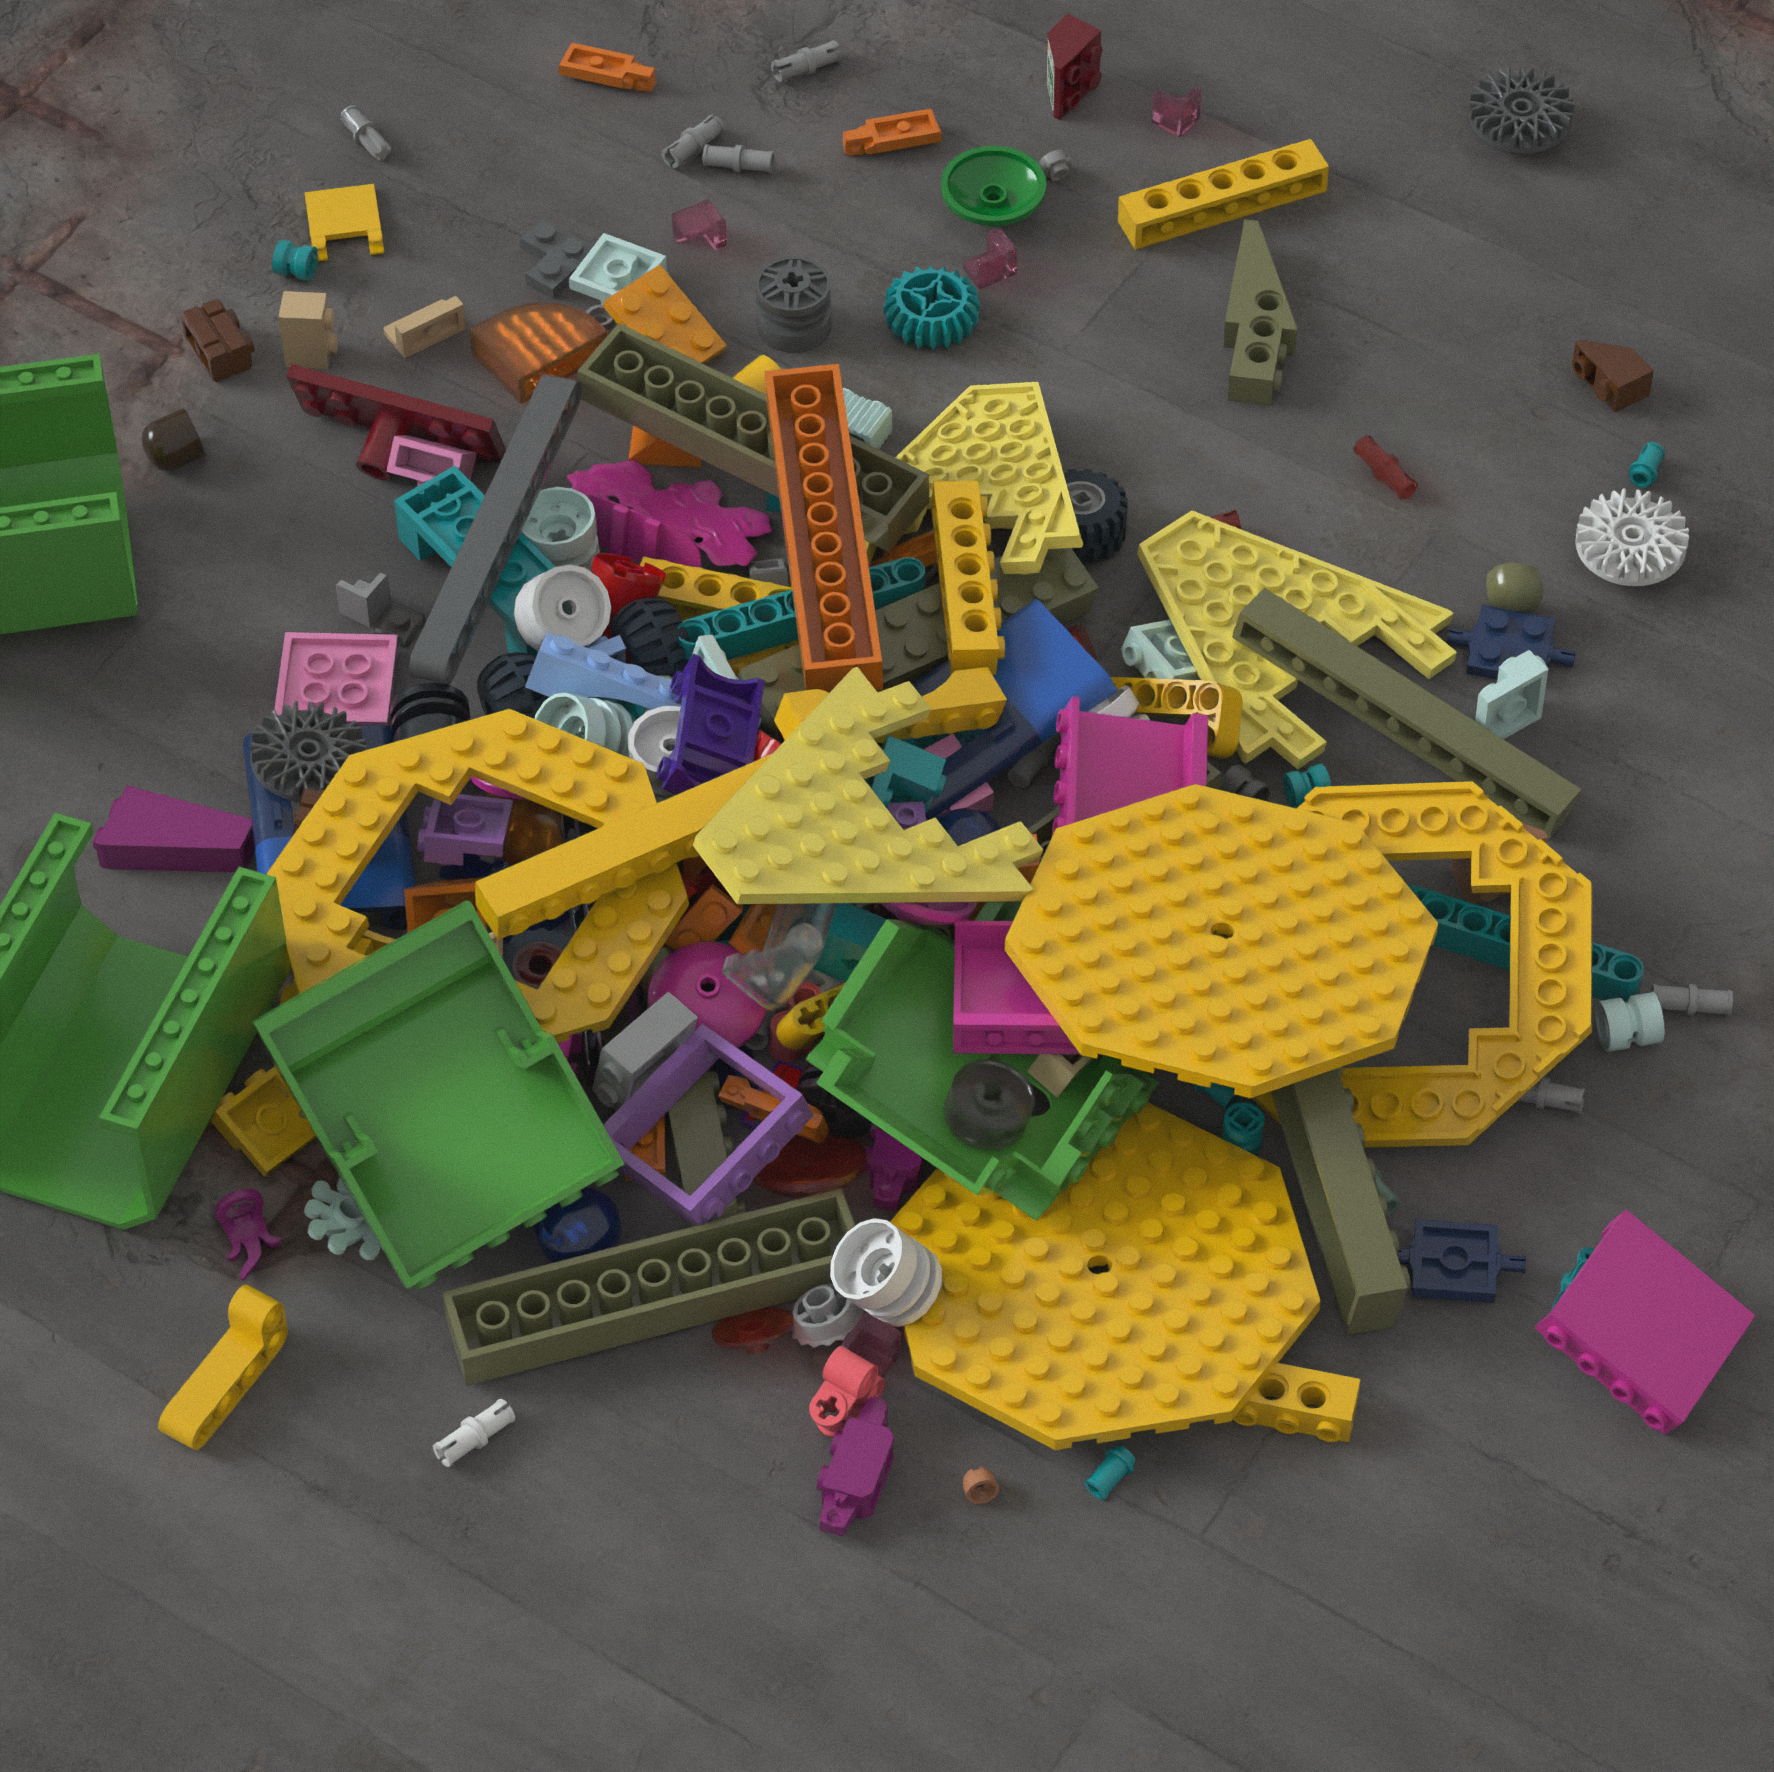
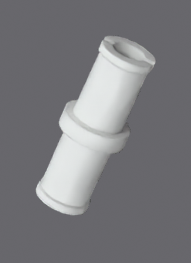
M498 1399L476 1417L468 1416L462 1420L460 1428L440 1442H436L433 1445L435 1455L438 1459L444 1455L446 1457L441 1463L446 1467H450L472 1449H481L487 1445L489 1437L508 1424L513 1423L516 1418L512 1408L509 1406L503 1410L507 1402L503 1399Z

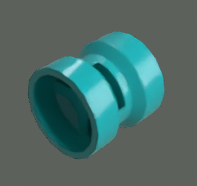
M281 239L273 253V273L287 276L291 273L297 279L310 281L317 268L318 249L309 245L297 247L294 242Z
M1321 763L1309 766L1305 772L1300 773L1296 770L1283 774L1282 779L1284 793L1289 806L1296 809L1305 801L1304 797L1315 787L1332 786L1328 772Z
M1241 1102L1230 1106L1224 1115L1222 1139L1256 1155L1260 1151L1263 1141V1112L1251 1103Z

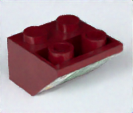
M1066 14L1047 32L1046 85L1053 116L1058 120L1069 110H1074L1080 100L1090 90H1095L1102 78V73L1100 72V60L1103 51L1101 47V30L1070 14Z

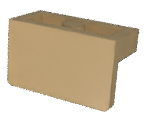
M457 296L446 301L441 299L383 328L384 335L404 358H407L465 330L464 305Z

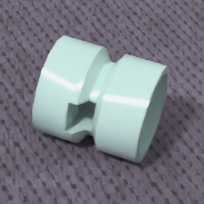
M1654 992L1631 995L1626 1003L1622 998L1597 1001L1595 1007L1596 1027L1599 1040L1605 1052L1628 1049L1633 1041L1638 1046L1663 1042L1665 1034L1663 1013L1660 1002Z

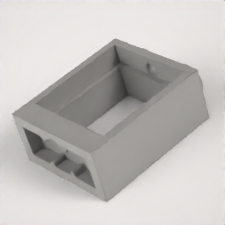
M669 991L602 1048L592 1091L595 1092L598 1100L603 1105L612 1107L617 1111L694 1032L698 1016Z

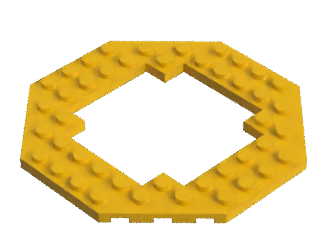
M511 709L349 755L267 872V875L276 877L286 935V947L299 994L366 957L353 951V949L369 927L368 919L362 914L340 906V904L418 792L452 805L471 776L599 829L657 804L644 763ZM677 863L672 864L663 872L644 876L626 888H617L601 895L538 990L515 980L541 1029L553 1034L557 1043L570 1040L569 1035L592 1029L594 1033L610 1028L689 906L688 896Z
M1473 781L1315 787L1304 797L1305 801L1297 809L1357 823L1387 861L1471 858L1472 893L1511 892L1509 1027L1469 1028L1468 1065L1342 1068L1341 1080L1343 1086L1350 1089L1353 1097L1354 1107L1352 1114L1355 1123H1360L1364 1131V1147L1469 1145L1592 1033V883L1581 873L1577 874L1564 863L1563 858L1541 839L1537 840L1524 829L1523 824L1501 805L1497 806ZM1214 931V935L1221 936L1224 939L1230 938L1225 934H1218ZM1271 1091L1252 1098L1281 1125Z

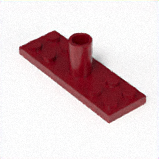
M291 364L286 375L302 410L314 417L330 416L347 426L359 424L371 428L356 467L364 474L375 479L389 480L392 473L386 471L394 436L411 435L477 453L475 460L482 463H489V461L501 463L506 452L501 435L492 418Z

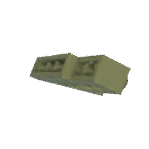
M1244 219L1224 329V346L1235 348L1229 376L1228 400L1271 406L1273 392L1281 391L1283 370H1278V365L1285 366L1287 354L1295 355L1297 326L1259 221Z

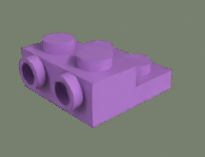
M459 794L454 803L449 805L434 798L432 807H425L423 829L420 828L417 851L424 852V862L437 863L443 866H463L466 853L476 854L481 857H502L513 813V800Z

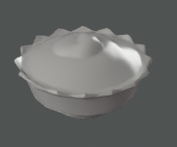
M833 1283L821 1284L808 1290L795 1303L792 1323L789 1328L792 1331V1339L799 1340L801 1346L809 1344L813 1348L820 1345L830 1346L835 1341H844L847 1334L856 1332L857 1324L864 1321L863 1313L865 1310L836 1291Z

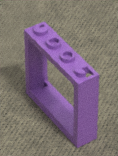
M702 1023L603 1126L625 1164L619 1167L618 1170L693 1226L712 1222L717 1216L720 1217L727 1205L740 1192L745 1191L750 1186L753 1178L768 1163H771L778 1157L781 1149L796 1134L803 1131L802 1127L813 1117V1114L803 1094ZM720 1058L781 1103L690 1196L629 1150Z

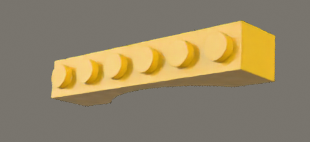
M988 667L954 671L940 687L922 696L931 708L927 719L880 736L874 740L876 743H883L888 735L901 740L945 733L952 734L974 729H987L998 722L1007 699ZM813 689L784 693L774 719L784 740L792 734L829 692Z

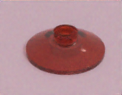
M762 1308L727 1317L713 1328L712 1338L717 1345L722 1347L745 1349V1352L752 1354L763 1352L769 1348V1343L779 1339L792 1329L794 1325L793 1315L781 1308Z

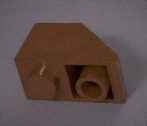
M1587 340L1575 342L1572 368L1575 374L1580 379H1584L1594 390L1598 399L1605 402L1614 412L1650 396L1654 370L1633 348Z

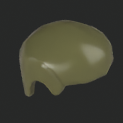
M1508 562L1494 567L1486 576L1487 597L1490 605L1511 612L1529 613L1542 602L1544 594L1543 583L1541 582L1539 569L1526 563Z

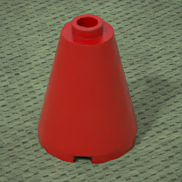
M597 553V556L594 555L591 572L599 577L607 589L611 603L609 624L600 637L607 636L608 639H611V621L622 607L637 599L657 598L665 583L666 573L663 570L646 562L644 567L632 563L633 558L610 553Z

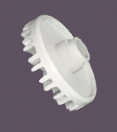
M1624 488L1622 489L1621 496L1616 491H1612L1611 498L1608 501L1601 494L1599 501L1593 499L1590 509L1585 506L1583 514H1580L1575 538L1576 549L1585 566L1609 582L1625 586H1645L1658 583L1673 575L1685 560L1689 541V528L1685 529V517L1681 516L1680 510L1673 514L1671 512L1672 502H1664L1663 497L1659 498L1658 504L1651 502L1650 491H1647L1642 496L1641 491L1636 490L1634 498H1626V489Z

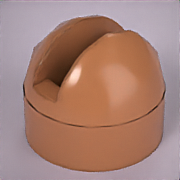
M979 1467L975 1471L970 1469L964 1475L963 1489L969 1502L984 1504L997 1496L999 1486L994 1474L985 1467Z

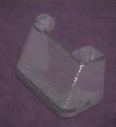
M837 903L778 904L763 952L754 949L746 952L744 956L736 953L726 957L722 974L765 1009L775 1010L790 1003L822 954Z

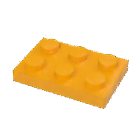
M660 264L607 298L603 304L605 310L617 324L620 323L704 365L723 353L727 347L726 343Z

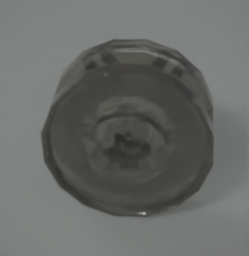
M977 1060L964 1065L955 1074L943 1107L945 1122L952 1133L967 1145L981 1150H1001L1014 1145L1023 1136L1033 1111L1035 1098L1033 1088L1026 1077L1011 1065L996 1060Z

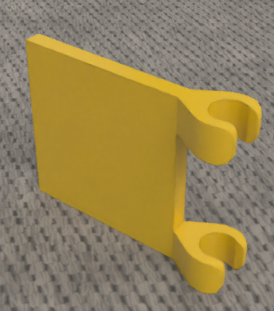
M374 184L304 192L312 246L318 249V262L328 260L327 240L367 235L370 255L384 254Z

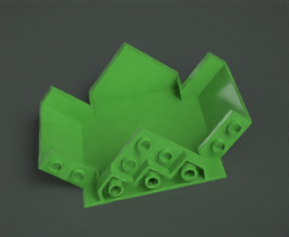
M1022 901L986 902L974 921H1014ZM886 919L821 1020V1022L826 1024L823 1028V1032H825L824 1038L806 1058L808 1062L823 1072L816 1084L975 1195L997 1193L1037 1221L1071 1182L1076 1184L1081 1179L1089 1166L1088 1163L1101 1148L1107 1149L1113 1143L1120 1131L1119 1128L1133 1113L1139 1114L1147 1104L1152 1091L1160 1084V1081L1145 1071L1122 1066V1059L1099 1055L1057 1098L1027 1072L1039 1054L953 1053L955 941L935 927L928 929L923 925L910 921ZM993 1057L1040 1089L1047 1096L1050 1108L1043 1115H1026L975 1081L973 1077Z

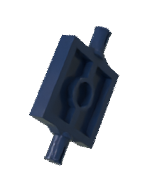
M1487 605L1481 606L1478 622L1471 632L1449 627L1446 643L1468 646L1469 660L1466 674L1498 679L1499 666L1510 657H1517L1528 650L1535 656L1541 657L1547 668L1551 662L1573 667L1576 651L1554 648L1555 618L1518 611L1511 612Z
M1415 1219L1414 1238L1410 1248L1399 1247L1397 1254L1400 1264H1409V1270L1412 1275L1411 1297L1488 1303L1495 1302L1496 1281L1500 1271L1525 1274L1526 1256L1501 1255V1249L1497 1243L1498 1225Z

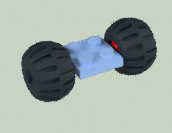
M649 597L634 600L619 610L610 624L611 639H608L607 636H602L586 647L591 650L603 651L609 657L623 663L638 665L653 675H668L673 678L676 671L682 672L689 662L687 659H684L686 653L683 647L679 646V636L688 642H691L685 627L681 626L677 629L678 625L683 621L676 609L664 599ZM506 653L496 657L483 668L477 678V691L485 716L511 709L533 719L535 718L536 712L543 702L549 698L525 688L536 657L528 653Z

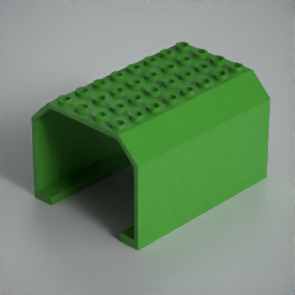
M100 353L0 367V634L138 615L139 608L126 501Z
M55 812L0 905V1192L125 1230L157 1218L257 1034L251 1021L270 1010L291 971L276 877L238 867L189 957L118 936L81 904L74 866L94 833L92 823Z

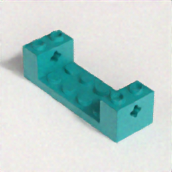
M454 465L394 500L399 540L419 561L437 552L452 567L485 495ZM522 532L518 537L488 605L504 620L507 651L509 653H528L536 657L538 651L528 645L517 630L514 617L516 597L524 584L556 566Z
M888 735L880 746L890 759L887 771L864 780L886 808L889 803L924 801L926 814L933 796L938 798L945 785L947 777L942 775L946 759ZM820 903L801 964L846 983L886 919L857 907V903Z

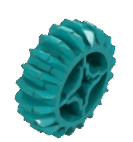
M930 264L928 270H921L916 266L912 274L903 271L901 279H893L891 287L887 288V293L885 294L883 312L888 329L892 330L895 338H903L905 346L916 343L918 350L923 346H930L932 351H934L936 346L942 345L948 349L950 342L961 344L963 337H970L973 328L977 326L979 321L980 301H978L976 286L971 285L969 277L961 278L958 270L949 273L945 266L940 270H935Z

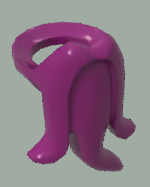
M240 1189L227 1194L219 1200L214 1212L232 1246V1250L226 1256V1260L229 1262L237 1261L241 1257V1246L248 1253V1259L240 1272V1279L242 1281L257 1268L260 1262V1240L270 1248H275L282 1242L281 1237H274L268 1233L262 1216L264 1200L260 1192L255 1189ZM241 1201L255 1202V1204L243 1202L237 1209L230 1208L232 1205Z

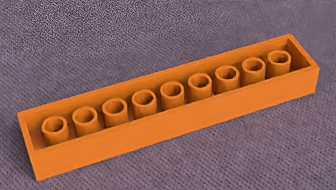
M839 364L765 371L766 401L805 691L821 689L826 692L832 691L851 669L855 667L859 668L875 690H882V655Z

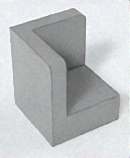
M379 573L370 584L360 579L354 586L343 580L336 584L339 613L365 626L371 627L391 604L388 576L383 573Z

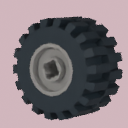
M1068 469L1064 476L1083 542L1082 548H1072V550L1083 565H1085V562L1099 563L1101 558L1109 559L1112 557L1114 551H1119L1122 547V542L1125 541L1128 498H1126L1124 488L1118 487L1119 482L1114 478L1108 479L1105 473H1093L1092 469H1084V471Z

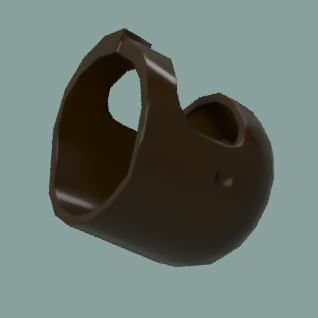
M185 408L149 423L142 432L143 450L151 464L159 470L172 471L207 455Z

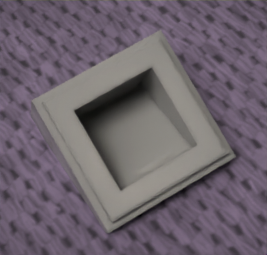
M785 559L751 561L748 564L750 579L789 587Z

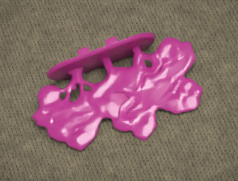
M635 460L618 462L616 464L593 465L588 471H575L573 474L566 476L572 483L571 488L585 494L593 503L599 546L608 549L610 554L630 557L641 563L643 557L691 567H700L702 562L699 549H702L707 553L710 561L717 566H731L736 563L741 566H747L757 555V551L746 538L748 536H760L772 531V526L769 524L771 520L763 512L744 506L737 508L720 507L718 503L723 493L712 480L699 481L695 485L675 483L671 484L666 490H657L653 487L650 472ZM609 496L617 497L620 504L608 500ZM697 537L703 538V541L700 543H696L694 540Z

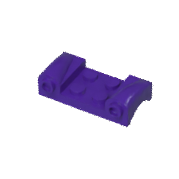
M695 654L692 655L682 672L676 671L672 678L669 692L674 694V703L681 704L674 750L669 758L664 756L661 759L656 771V779L661 780V789L678 795L753 762L765 680L760 678L737 680L723 677L713 672L703 662L701 656Z

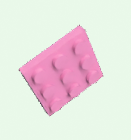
M285 632L275 702L276 713L281 715L285 704L293 709L295 701H298V710H307L309 702H313L315 708L320 702H323L325 713L332 715L334 707L338 709V713L345 711L348 724L355 720L357 726L379 724L389 727L390 706L392 704L399 647L398 635Z

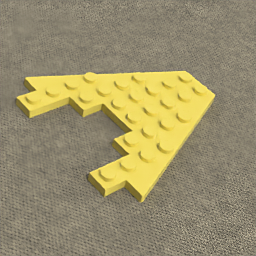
M1038 382L969 386L895 457L929 474V503L904 534L918 532L926 510L931 509L933 481H978L980 496L987 497V518H984L985 523H990L991 529H1013L1000 561L1003 574L1027 575L1039 573L1048 549L1082 548L1083 546ZM865 541L869 566L877 546Z
M1191 510L1139 544L1137 555L1193 666L1197 670L1199 678L1203 681H1212L1236 688L1242 696L1243 706L1239 742L1236 751L1245 764L1271 747L1298 770L1322 754L1327 743L1326 740L1278 701L1297 687L1298 679L1232 638L1239 613L1264 588L1283 598L1286 602L1308 616L1313 617L1319 623L1346 638L1356 646H1359L1373 635L1377 636L1427 679L1432 678L1455 661L1457 651L1436 635L1437 632L1451 624L1454 614L1452 611Z
M858 667L851 669L696 835L693 847L737 904L1023 901L1025 895L1033 892L1034 889L1017 868L1039 860L1043 852V848L1021 821L960 846H957L936 818L903 830L864 779L887 771L890 759L874 739L927 719L931 708L909 681L877 692Z

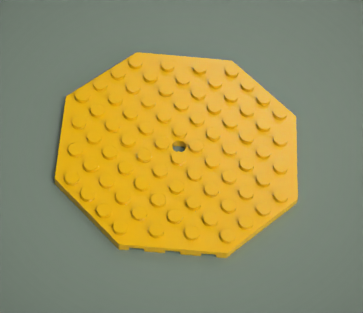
M1193 784L1056 828L1030 884L1034 890L1025 895L1005 938V952L1081 1055L1097 1059L1099 1054L1122 1059V1066L1149 1073H1154L1157 1068L1177 1073V1080L1208 1088L1211 1087L1212 1083L1235 1088V1095L1253 1098L1394 1049L1402 1022L1405 1021L1411 1005L1415 987L1419 983L1427 962L1430 947L1433 945L1437 935L1438 922L1357 823ZM1214 931L1218 934H1225L1230 938L1224 939L1221 936L1214 935Z
M1147 1102L1139 1114L1133 1113L1119 1128L1120 1131L1113 1143L1107 1149L1102 1147L1088 1163L1089 1166L1081 1179L1076 1184L1071 1182L1037 1221L999 1194L975 1195L937 1168L890 1221V1223L898 1227L909 1237H912L938 1257L942 1267V1284L936 1300L923 1316L913 1323L903 1326L911 1354L914 1375L1053 1450L1072 1448V1442L1096 1439L1097 1443L1131 1438V1433L1151 1429H1155L1156 1434L1189 1429L1190 1423L1212 1419L1214 1424L1231 1422L1266 1379L1274 1365L1282 1359L1320 1311V1297L1280 1167ZM1107 1263L1110 1271L1095 1274L1089 1270V1267L1105 1266Z

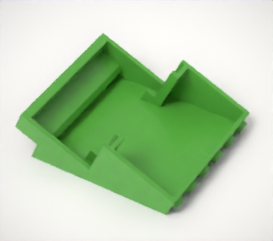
M466 900L251 1021L273 1059L272 1062L400 1281L407 1289L413 1285L416 1290L428 1286L438 1279L436 1272L448 1265H451L452 1269L463 1266L474 1258L472 1253L474 1250L485 1244L490 1249L503 1243L511 1237L508 1232L509 1230L522 1223L525 1228L538 1223L547 1216L544 1210L558 1202L561 1207L573 1203L583 1196L581 1189L593 1182L597 1186H601L613 1180L619 1175L616 1169L625 1165L553 1034L541 1029L471 901Z

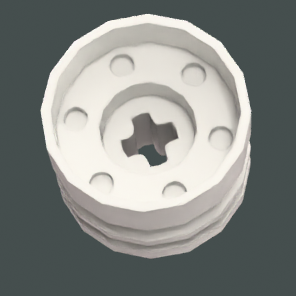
M873 1218L857 1224L839 1242L831 1260L830 1277L835 1290L846 1299L863 1308L885 1325L900 1327L919 1319L934 1303L942 1284V1267L938 1257L912 1237H909L888 1220Z

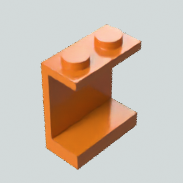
M706 862L690 877L697 883H699V879L703 876L700 871L707 865ZM712 884L682 915L665 943L676 951L693 943L714 942L743 911L744 904H737L733 898H730Z

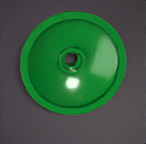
M982 146L967 150L949 162L941 177V195L947 207L966 221L983 226H1004L1029 217L1041 206L1046 195V177L1036 160L1022 151L1005 146Z

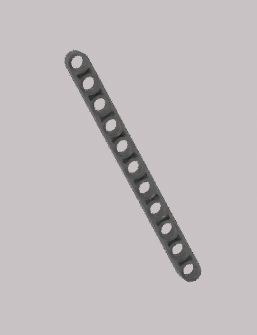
M546 374L541 376L414 646L409 664L411 677L450 684L454 679L579 407L582 394L580 381Z

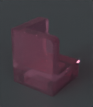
M1194 86L1183 98L1173 93L1169 95L1161 90H1157L1153 94L1152 123L1181 137L1200 118L1202 89Z
M709 199L671 214L672 233L676 242L686 239L692 240L703 235L714 251L727 246L726 220Z
M998 227L987 232V252L965 261L963 269L977 287L983 289L1017 274V248Z
M865 1313L840 1346L878 1366V1375L883 1378L901 1355V1331Z

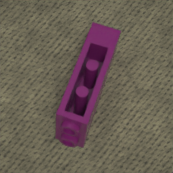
M126 785L120 798H116L113 801L109 818L105 826L97 830L93 842V847L97 851L99 865L106 869L236 872L238 867L246 868L255 852L252 819Z

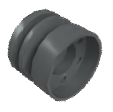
M783 257L771 261L761 269L756 278L757 328L763 342L775 350L786 353L806 352L817 348L825 342L831 332L830 276L825 268L816 261L804 257Z

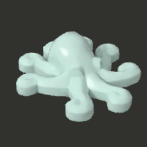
M341 1178L336 1184L339 1192L331 1190L325 1181H316L311 1189L312 1196L315 1199L309 1200L304 1208L305 1215L313 1219L308 1226L310 1237L315 1240H321L326 1235L329 1238L328 1248L336 1255L343 1254L347 1246L363 1239L365 1242L359 1249L361 1257L366 1260H374L379 1254L380 1245Z

